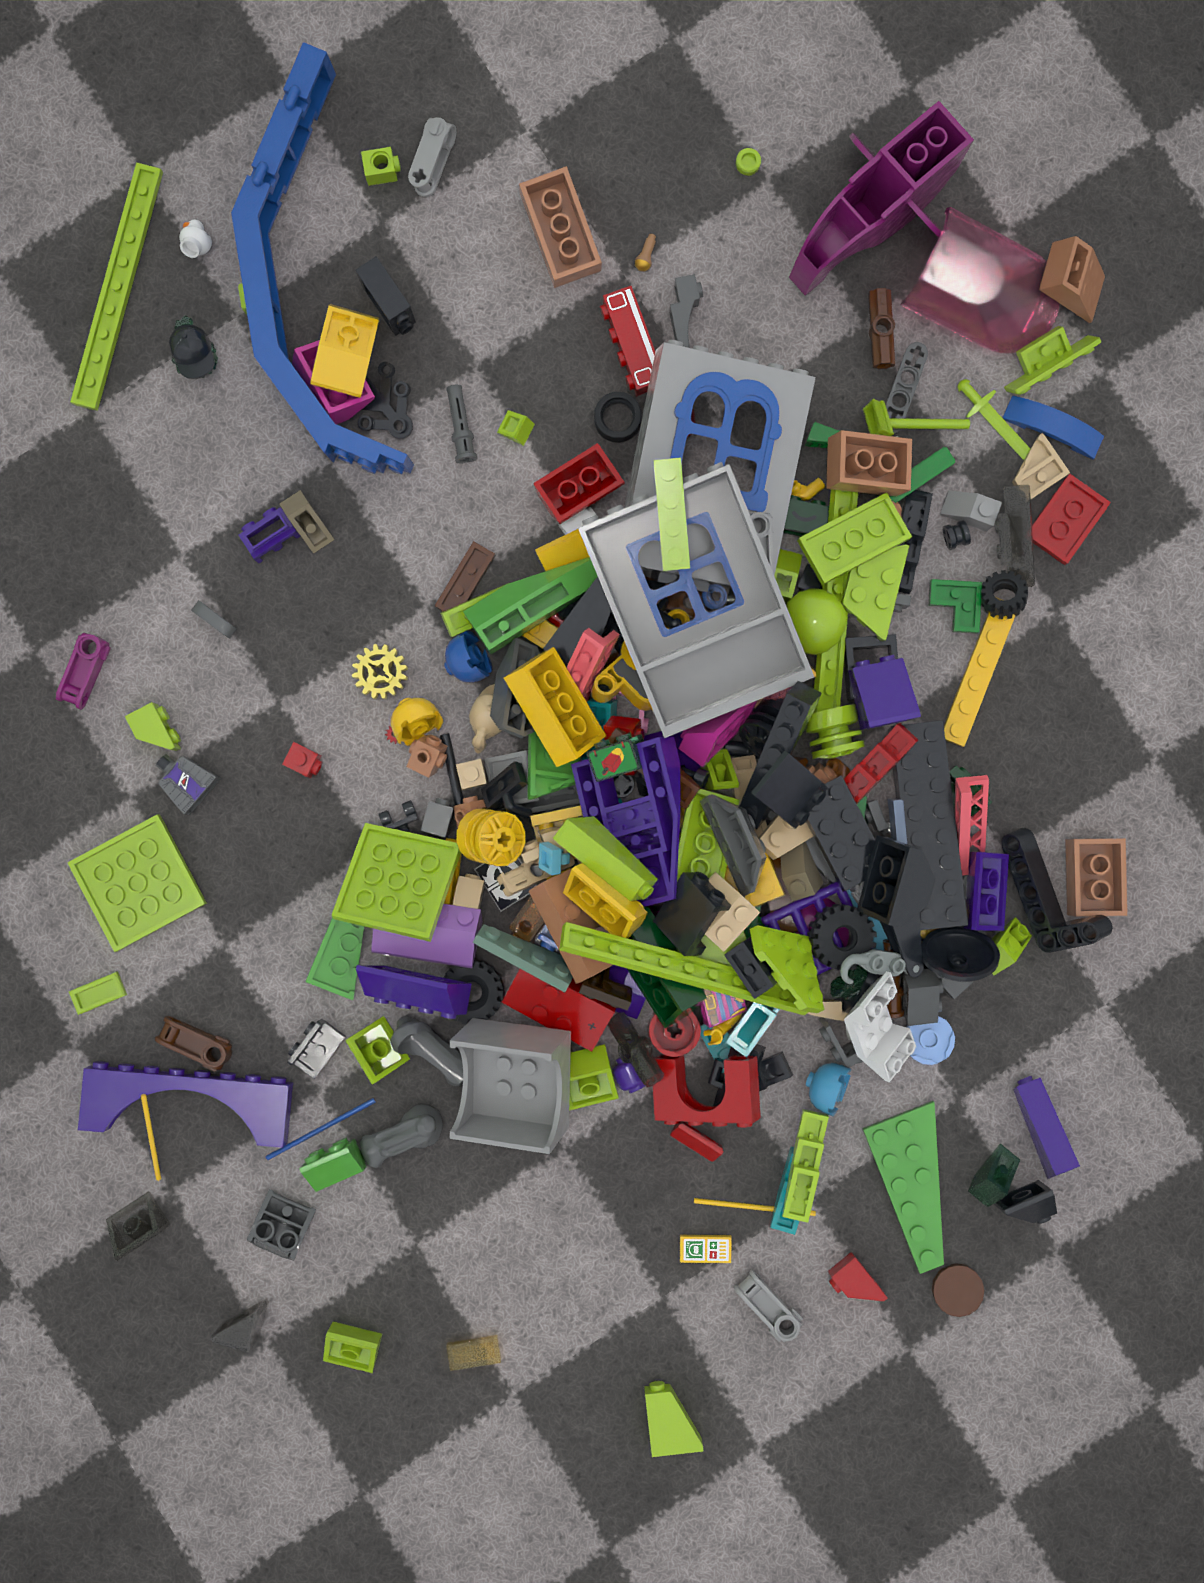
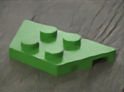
M536 732L528 735V800L576 785L571 764L580 761L579 757L576 760L556 767Z

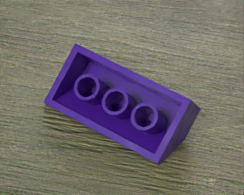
M386 965L356 966V972L364 995L374 997V1002L389 1004V1001L396 1002V1007L411 1009V1006L419 1007L418 1012L433 1014L434 1011L441 1012V1017L456 1019L457 1015L467 1014L472 983Z

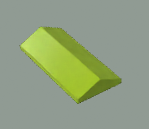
M703 789L698 791L684 812L679 837L677 881L683 872H701L708 878L716 872L723 879L725 878L727 863L700 801L713 794L739 806V799Z

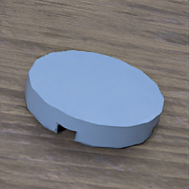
M938 1016V1023L906 1027L910 1028L916 1044L913 1054L910 1055L912 1059L921 1064L934 1065L950 1056L955 1044V1035L950 1024L945 1019Z

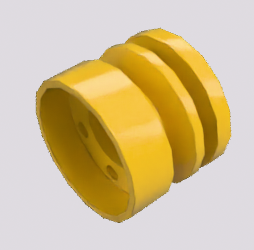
M484 808L474 809L467 813L459 823L457 844L460 852L467 859L494 866H507L516 861L521 855L525 845V830L522 822L513 814Z

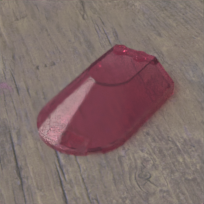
M946 208L944 212L946 214L944 229L919 281L909 295L902 300L900 305L988 350L998 353H1016L1019 349L1049 332L1057 318L1060 303L1039 290L1047 261L1037 253L954 208Z

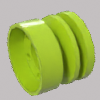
M855 704L813 713L807 724L806 733H818L819 738L811 741L809 746L821 745L822 750L812 752V759H833L852 754L859 748L865 747L864 740L852 742L851 737L861 735L862 731H849L848 727L859 721Z

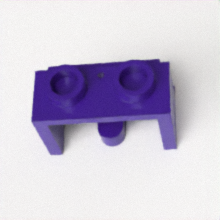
M275 507L268 509L263 513L262 516L264 518L257 523L254 521L247 523L241 529L243 532L238 535L253 559L258 563L263 561L261 556L270 550L279 551L283 547L281 543L291 536H294L296 539L301 536L281 507L278 509ZM277 520H282L285 526L255 546L252 545L249 540L251 537Z

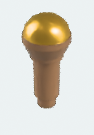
M649 234L642 252L635 258V267L639 271L645 272L652 265L651 254L656 242L654 234Z

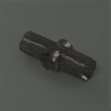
M624 1012L617 1013L610 1019L607 1026L619 1044L618 1053L624 1063H631L646 1087L654 1086L665 1075L652 1056V1044L649 1038L645 1035H639Z

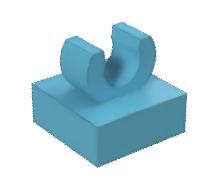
M550 842L539 843V868L551 876L561 874V865L570 864V853H563V849Z

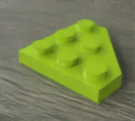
M759 925L751 928L750 934L755 955L761 962L766 961L772 968L771 975L783 990L788 989L795 997L793 1003L800 1011L816 1014L824 1011L823 995L818 983L817 969L814 964L809 937Z

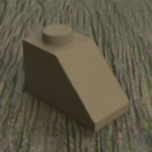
M301 490L280 503L287 518L313 553L334 540Z
M805 841L780 856L782 879L792 901L815 895L824 883Z

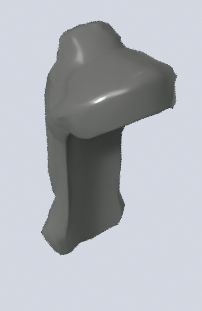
M410 1016L399 1018L397 1029L390 1039L393 1050L401 1055L421 1056L441 1071L447 1083L453 1086H460L463 1083L461 1053L454 1048H450V1045L443 1041L428 1024Z
M416 1105L403 1115L397 1125L372 1135L363 1136L360 1140L363 1159L368 1166L378 1168L381 1167L388 1157L396 1156L411 1148L422 1149L434 1145L438 1141L443 1129L440 1112L429 1105Z

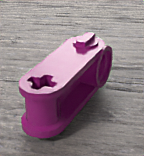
M82 633L78 636L56 692L57 701H67L76 705V708L80 710L86 706L102 665L106 661L111 649L109 642L101 637ZM95 642L96 650L90 654L88 646L90 643Z

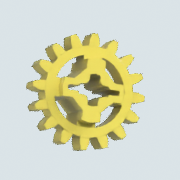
M377 644L373 645V651L364 648L366 655L358 654L356 657L360 660V663L352 665L358 670V672L352 674L353 678L359 679L355 684L356 687L364 686L362 693L367 695L371 691L373 699H376L378 694H381L383 699H387L388 692L395 696L396 692L394 689L396 687L403 689L404 687L400 681L407 680L408 678L402 674V671L408 670V667L400 664L404 661V657L398 656L396 658L398 651L394 648L388 652L389 647L384 644L382 650L379 649ZM383 655L381 660H371L375 656ZM393 663L396 665V677L391 672ZM373 665L380 669L384 666L383 671L389 678L381 675L377 676L375 669L371 666ZM365 667L368 668L369 676L366 680L364 678ZM387 682L390 684L385 688H375L380 683Z

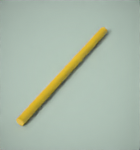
M142 1094L141 1100L155 1177L159 1181L161 1180L147 1097L146 1094Z

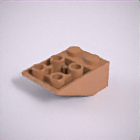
M1077 236L1053 242L1039 289L1088 323L1093 321L1105 278L1094 249Z

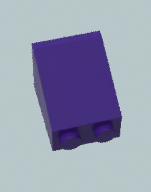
M895 655L879 658V663L870 664L869 660L854 663L855 668L848 670L860 730L921 717L903 658L895 659Z

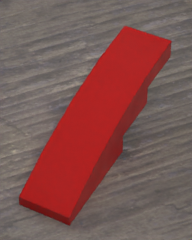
M898 723L844 778L856 804L919 741L901 723Z

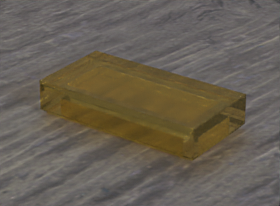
M498 1335L448 1342L446 1344L450 1371L501 1363Z

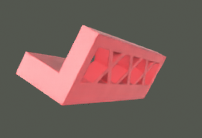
M590 628L586 629L568 663L567 670L586 702L590 697L595 678L602 672L620 635L614 630L602 638Z
M987 775L956 778L955 822L962 876L968 875L970 847L974 845L978 848V852H985L989 789V778ZM981 785V790L973 796L970 786ZM976 804L980 807V810L972 817L971 806ZM975 825L979 828V831L971 837L970 827Z

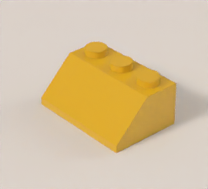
M583 863L571 869L563 894L610 934L628 939L642 925L648 912L639 901L628 900Z

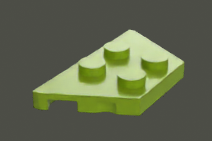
M909 545L896 546L850 570L848 573L841 604L849 614H853L857 618L858 622L864 627L867 626L875 633L880 641H885L887 638Z

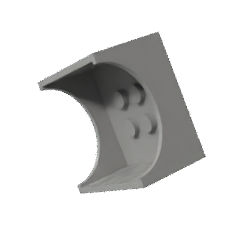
M472 1018L450 1040V1048L458 1047L463 1063L461 1103L456 1121L450 1130V1139L550 1154L569 1128L571 1031Z

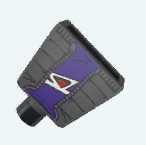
M165 754L156 763V766L165 773L158 784L179 810L187 815H190L222 779L185 756L179 757L175 762Z

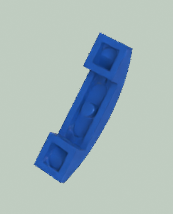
M1017 396L1011 397L1002 417L1005 421L1023 429L1028 427L1071 446L1070 450L1091 459L1095 458L1104 438L1100 432L1069 414L1042 403Z

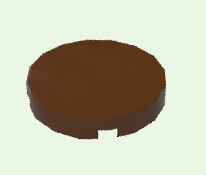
M951 1264V1266L939 1270L933 1279L932 1293L934 1300L940 1309L950 1316L963 1317L970 1315L979 1308L983 1301L985 1291L983 1282L976 1271L967 1265Z

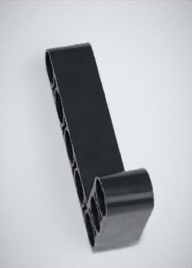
M1020 828L1002 838L1004 854H1009L1008 865L1036 943L1042 951L1051 953L1091 945L1112 933V923L1104 915H1094L1065 921L1036 838L1030 829Z

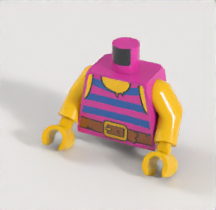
M704 989V994L707 998L699 1006L704 1024L709 1028H713L705 1030L703 1035H711L712 1038L708 1045H718L722 1042L723 1036L739 1021L747 1007L744 999Z

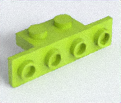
M1062 326L1055 327L1016 351L1025 374L1004 386L1006 392L1017 395L1028 392L1033 384L1049 379L1054 371L1066 368L1077 357L1094 351V347L1101 343L1100 337L1087 335L1070 346L1064 328Z

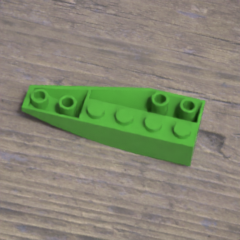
M590 557L506 584L463 611V613L491 655L511 643L514 638L522 636L582 598L598 576Z

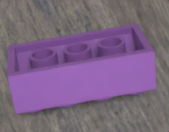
M443 904L431 942L373 929L371 951L373 953L473 968L477 945L473 941L480 931L483 922L481 909Z

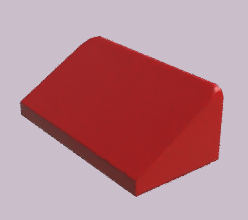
M679 1121V1124H676L670 1133V1136L711 1162L715 1161L724 1152L722 1145L684 1121Z

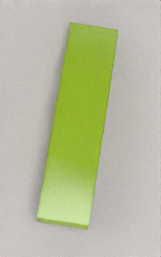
M802 1109L782 1214L785 1218L809 1222L820 1174L819 1166L824 1149L823 1140L829 1119L828 1114Z

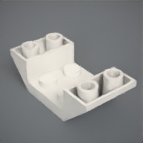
M886 971L871 984L845 1017L844 1022L857 1056L881 1078L890 1082L896 1073L901 1070L908 1057L913 1054L916 1044L910 1028L892 1023L887 1004L895 997L897 989L891 972Z

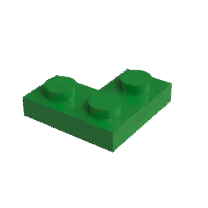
M931 579L929 583L928 606L953 607L952 632L978 634L980 632L982 582Z

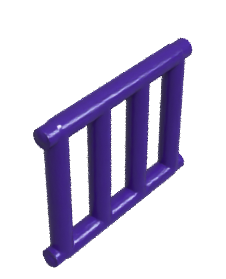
M835 882L818 890L813 896L796 900L761 918V921L765 926L768 925L770 928L781 930L777 921L791 915L799 934L807 936L809 929L800 910L814 904L817 912L821 913L823 908L826 907L823 899L837 893L842 905L854 906L847 890L842 892L838 882ZM836 930L833 934V941L836 946L843 948L844 945ZM813 956L817 975L832 969L820 963V960Z

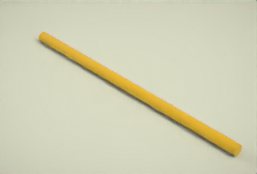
M694 1198V1203L772 1212L774 1210V1206ZM811 1210L810 1216H815L816 1211Z

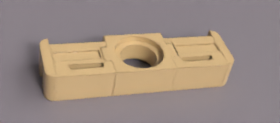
M571 854L570 864L561 865V871L571 868L574 865L575 862ZM539 858L526 864L522 863L519 867L509 872H502L497 877L499 885L503 884L505 887L503 889L505 896L510 897L551 876L543 870L540 877L534 876L531 873L530 866H539Z

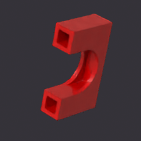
M660 1054L651 1059L655 1120L664 1121L666 1125L679 1124V1121H685L691 1126L702 1125L703 1122H712V1126L716 1127L727 1126L728 1123H737V1127L745 1128L751 1127L754 1122L761 1118L757 1056L732 1055L724 1060L725 1095L722 1102L717 1106L701 1104L690 1094L686 1084L684 1055L671 1057Z

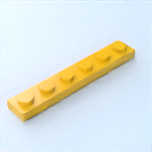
M988 612L944 724L946 741L961 747L965 746L1014 621V614L1011 619H1007V616L999 619L998 615L992 617L990 612Z

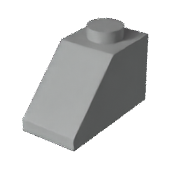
M948 491L940 515L956 521L964 520L967 525L987 532L994 526L1002 502L978 493Z

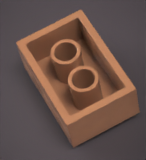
M843 430L828 438L827 489L883 495L887 492L889 496L895 497L910 491L912 439Z
M1126 838L1065 839L1067 915L1128 916Z

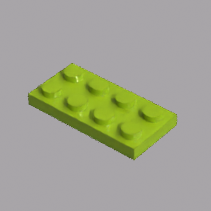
M886 492L800 537L797 542L820 583L824 585L908 541L912 536Z

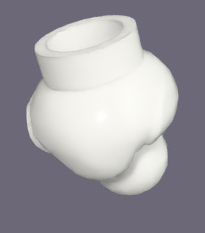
M196 219L183 224V229L179 236L181 251L190 258L206 254L212 246V239L204 231L203 224Z

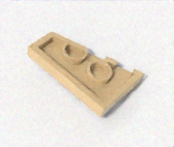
M776 815L758 838L765 845V853L774 860L812 838L813 834L806 822L794 829Z

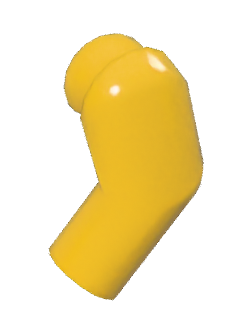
M820 478L815 479L808 486L794 480L791 495L808 501L825 488V484Z

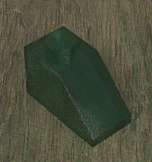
M999 1144L974 1175L968 1192L987 1208L1007 1196L1020 1159L1002 1144Z

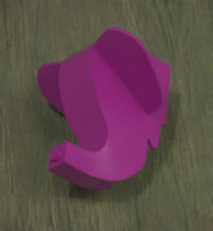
M937 101L880 149L876 156L855 133L852 132L849 135L852 142L869 162L848 180L850 183L826 208L810 231L799 252L789 278L805 296L824 281L829 272L841 261L861 250L879 245L902 229L917 215L949 248L954 245L923 209L936 197L956 172L974 139L940 101Z

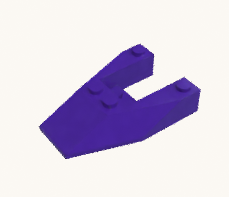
M657 737L637 744L649 795L621 804L618 801L613 775L598 779L590 758L571 764L583 817L594 816L658 879L653 885L654 890L651 895L644 900H637L643 907L676 899L680 831V759L674 737ZM605 767L602 774H605L609 768Z

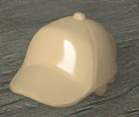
M495 684L488 686L481 692L470 710V724L475 733L472 745L476 753H481L486 748L487 739L501 732L490 717Z

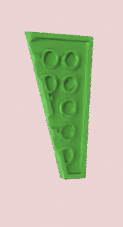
M931 1101L862 1128L920 1274L944 1265L935 1102Z

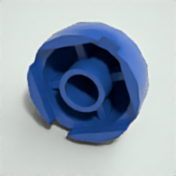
M466 630L453 638L446 646L445 651L446 662L444 666L449 675H454L458 680L466 683L480 681L490 675L488 673L492 672L491 660L486 650H484L483 654L481 653L476 644L480 640L471 631Z

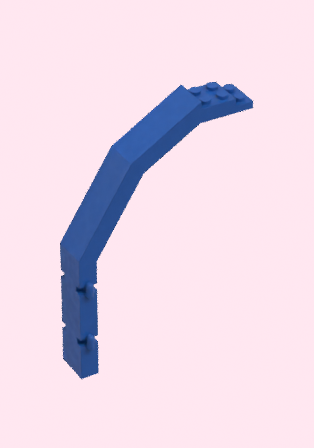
M303 42L283 88L285 92L283 100H278L251 164L253 168L251 176H246L231 212L253 354L314 440L333 463L338 455V459L348 464H352L355 461L362 466L363 470L375 474L376 471L384 473L387 465L389 466L388 469L402 475L403 471L411 474L414 464L407 454L336 425L289 360L269 233L282 204L280 201L283 193H287L313 131L311 127L313 120L317 121L336 76L327 52Z

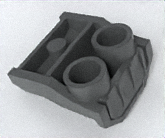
M269 1189L247 1237V1241L282 1258L294 1261L316 1209L290 1200Z

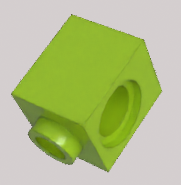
M391 147L361 152L368 186L398 181L396 172L401 171L398 155L393 156ZM381 163L388 164L384 169H377V166Z

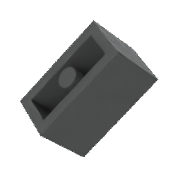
M929 968L923 969L921 975L916 978L903 973L904 995H902V1009L905 1012L904 1017L907 1026L938 1023V1013L942 1012V1001L939 996L940 993H943L942 979L937 978V975Z

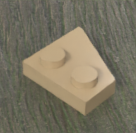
M1042 433L1036 438L1012 483L1027 503L1070 472Z

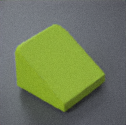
M508 410L497 433L524 446L535 424L527 416Z

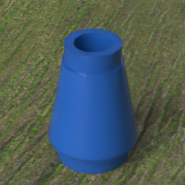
M710 584L708 592L703 591L702 593L703 603L710 609L723 607L727 601L725 588L719 584ZM714 592H720L721 597L719 601L713 599L712 595Z

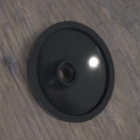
M964 927L940 928L925 936L921 943L922 961L935 974L948 980L958 982L977 981L991 975L999 965L1000 952L997 945L988 936L976 930Z

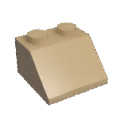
M715 872L709 878V882L725 895V899L731 904V908L729 911H720L705 935L724 952L760 912Z

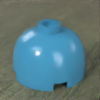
M827 1063L820 1066L816 1073L810 1072L806 1086L809 1087V1099L816 1109L830 1116L836 1114L838 1108L834 1106L836 1101L842 1102L850 1080L851 1075L849 1073L851 1068L836 1063Z

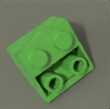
M347 1137L333 1143V1146L328 1148L327 1151L320 1148L311 1152L304 1159L305 1163L299 1168L300 1172L316 1192L365 1170L367 1166L355 1139L348 1141Z

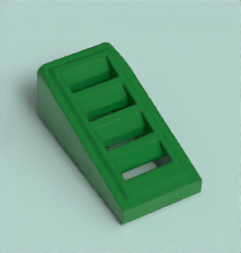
M815 422L810 429L805 446L828 448V438L838 433L839 430Z

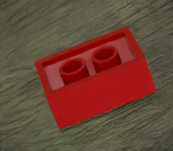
M597 443L533 484L550 515L561 524L625 483Z

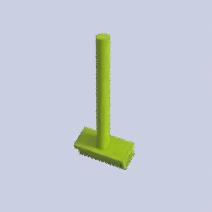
M872 399L863 408L870 434L892 436L894 434L893 429H969L970 427L969 419L889 418L885 402L882 400Z

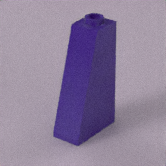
M1032 1076L1017 1081L1019 1086H1016L1013 1091L1047 1179L1080 1167L1041 1078L1033 1080Z

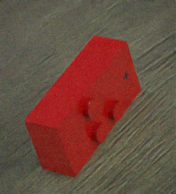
M519 969L502 1001L503 1004L547 1028L571 1031V1041L591 1052L616 1010L615 1007L610 1006L608 1003L597 999H590L580 994V983L576 984L574 978H572L564 993L522 969Z

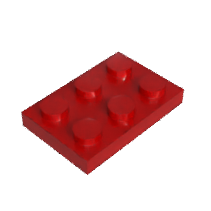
M1069 473L1024 537L1066 565L1111 502Z

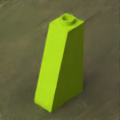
M594 816L567 818L553 837L559 845L628 900H644L653 892V885L658 879Z

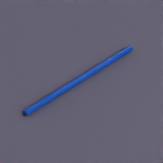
M374 1098L292 1141L283 1148H279L266 1155V1159L274 1158L376 1103Z

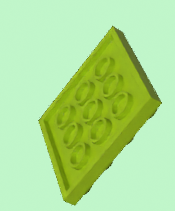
M159 814L67 862L114 952L126 948L207 904Z
M365 823L331 916L335 920L431 942L461 854L458 844Z

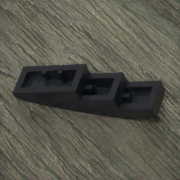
M914 490L905 497L901 515L912 537L898 545H909L898 592L910 594L912 591L922 541L926 534L933 493Z

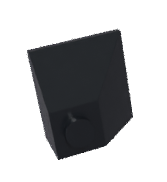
M1040 1180L992 1199L994 1205L1007 1216L1031 1223H1045L1051 1220V1216L1057 1214L1053 1190Z

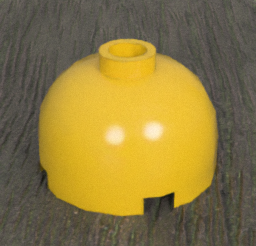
M405 698L401 700L391 716L393 734L399 744L404 742L406 746H411L415 739L418 740L434 728L438 731L443 724V718L439 710L425 698Z

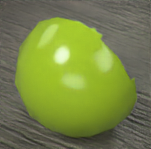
M811 588L797 593L786 603L805 654L818 655L828 652L839 642L845 632L847 618L843 605L835 595L824 589Z

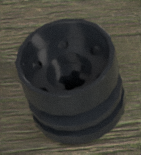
M772 694L764 697L754 709V713H751L739 728V736L743 744L759 758L785 699L782 695Z

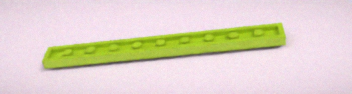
M136 162L70 401L73 405L98 411L163 176L160 168Z
M831 489L828 523L857 508L858 492ZM849 572L823 585V589L835 595L840 602L842 601ZM844 609L846 618L848 619V612ZM847 620L845 632L839 642L828 652L817 655L814 689L822 694L813 713L840 707Z
M565 922L562 926L560 951L804 1016L809 1013L800 1011L793 1003L795 997L788 989L783 990L778 983L754 999L731 966L694 956H683L679 952Z

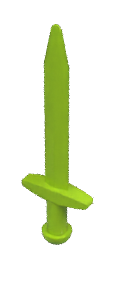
M961 380L957 386L958 391H962L974 404L966 418L979 411L1014 451L1025 460L1030 447L988 403L996 391L993 390L982 398L969 384L970 380Z

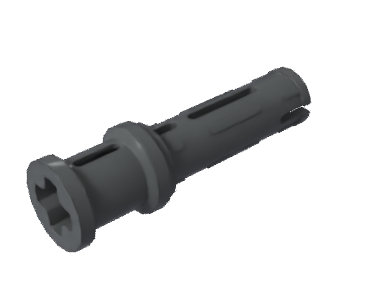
M450 385L446 388V391L448 393L454 428L451 438L456 447L457 456L455 461L460 464L474 462L478 457L473 449L472 440L474 439V434L468 427L462 385Z

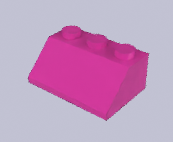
M320 340L294 349L292 366L335 424L349 420L374 400L375 396L366 380L361 398L310 384Z
M757 701L684 730L680 736L683 740L679 749L700 766L704 767L739 732L740 726L752 713Z

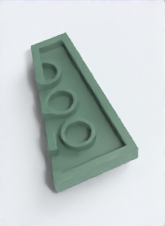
M484 924L473 941L479 947L564 993L573 978L562 955L502 932L494 927Z

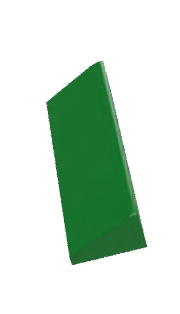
M941 448L911 468V490L897 497L889 496L890 499L895 503L953 465L955 459L948 448Z

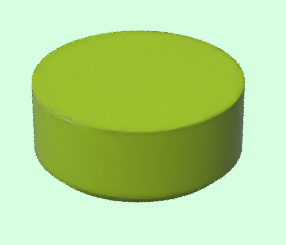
M746 148L738 153L736 167L741 174L750 176L759 170L761 156L755 149Z

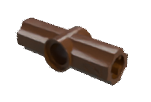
M877 288L868 293L873 368L887 369L895 366V321L892 315L891 290ZM877 325H883V326H885L886 329H887V332H886V333H881V332H879V331L877 330L876 326H877Z

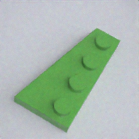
M332 917L306 982L353 1000L357 979L356 966L359 965L364 926L335 920Z

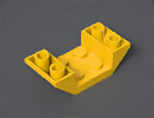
M330 304L310 384L361 398L379 318Z

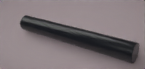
M450 733L440 735L441 743L448 746L445 751L447 755L446 767L456 806L463 804L462 799L464 797Z

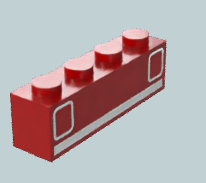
M628 286L603 295V305L600 306L603 319H609L611 328L608 329L612 343L618 344L620 352H617L620 366H626L628 375L625 376L628 388L629 390L634 389L636 396H639L648 391L655 349L632 286Z

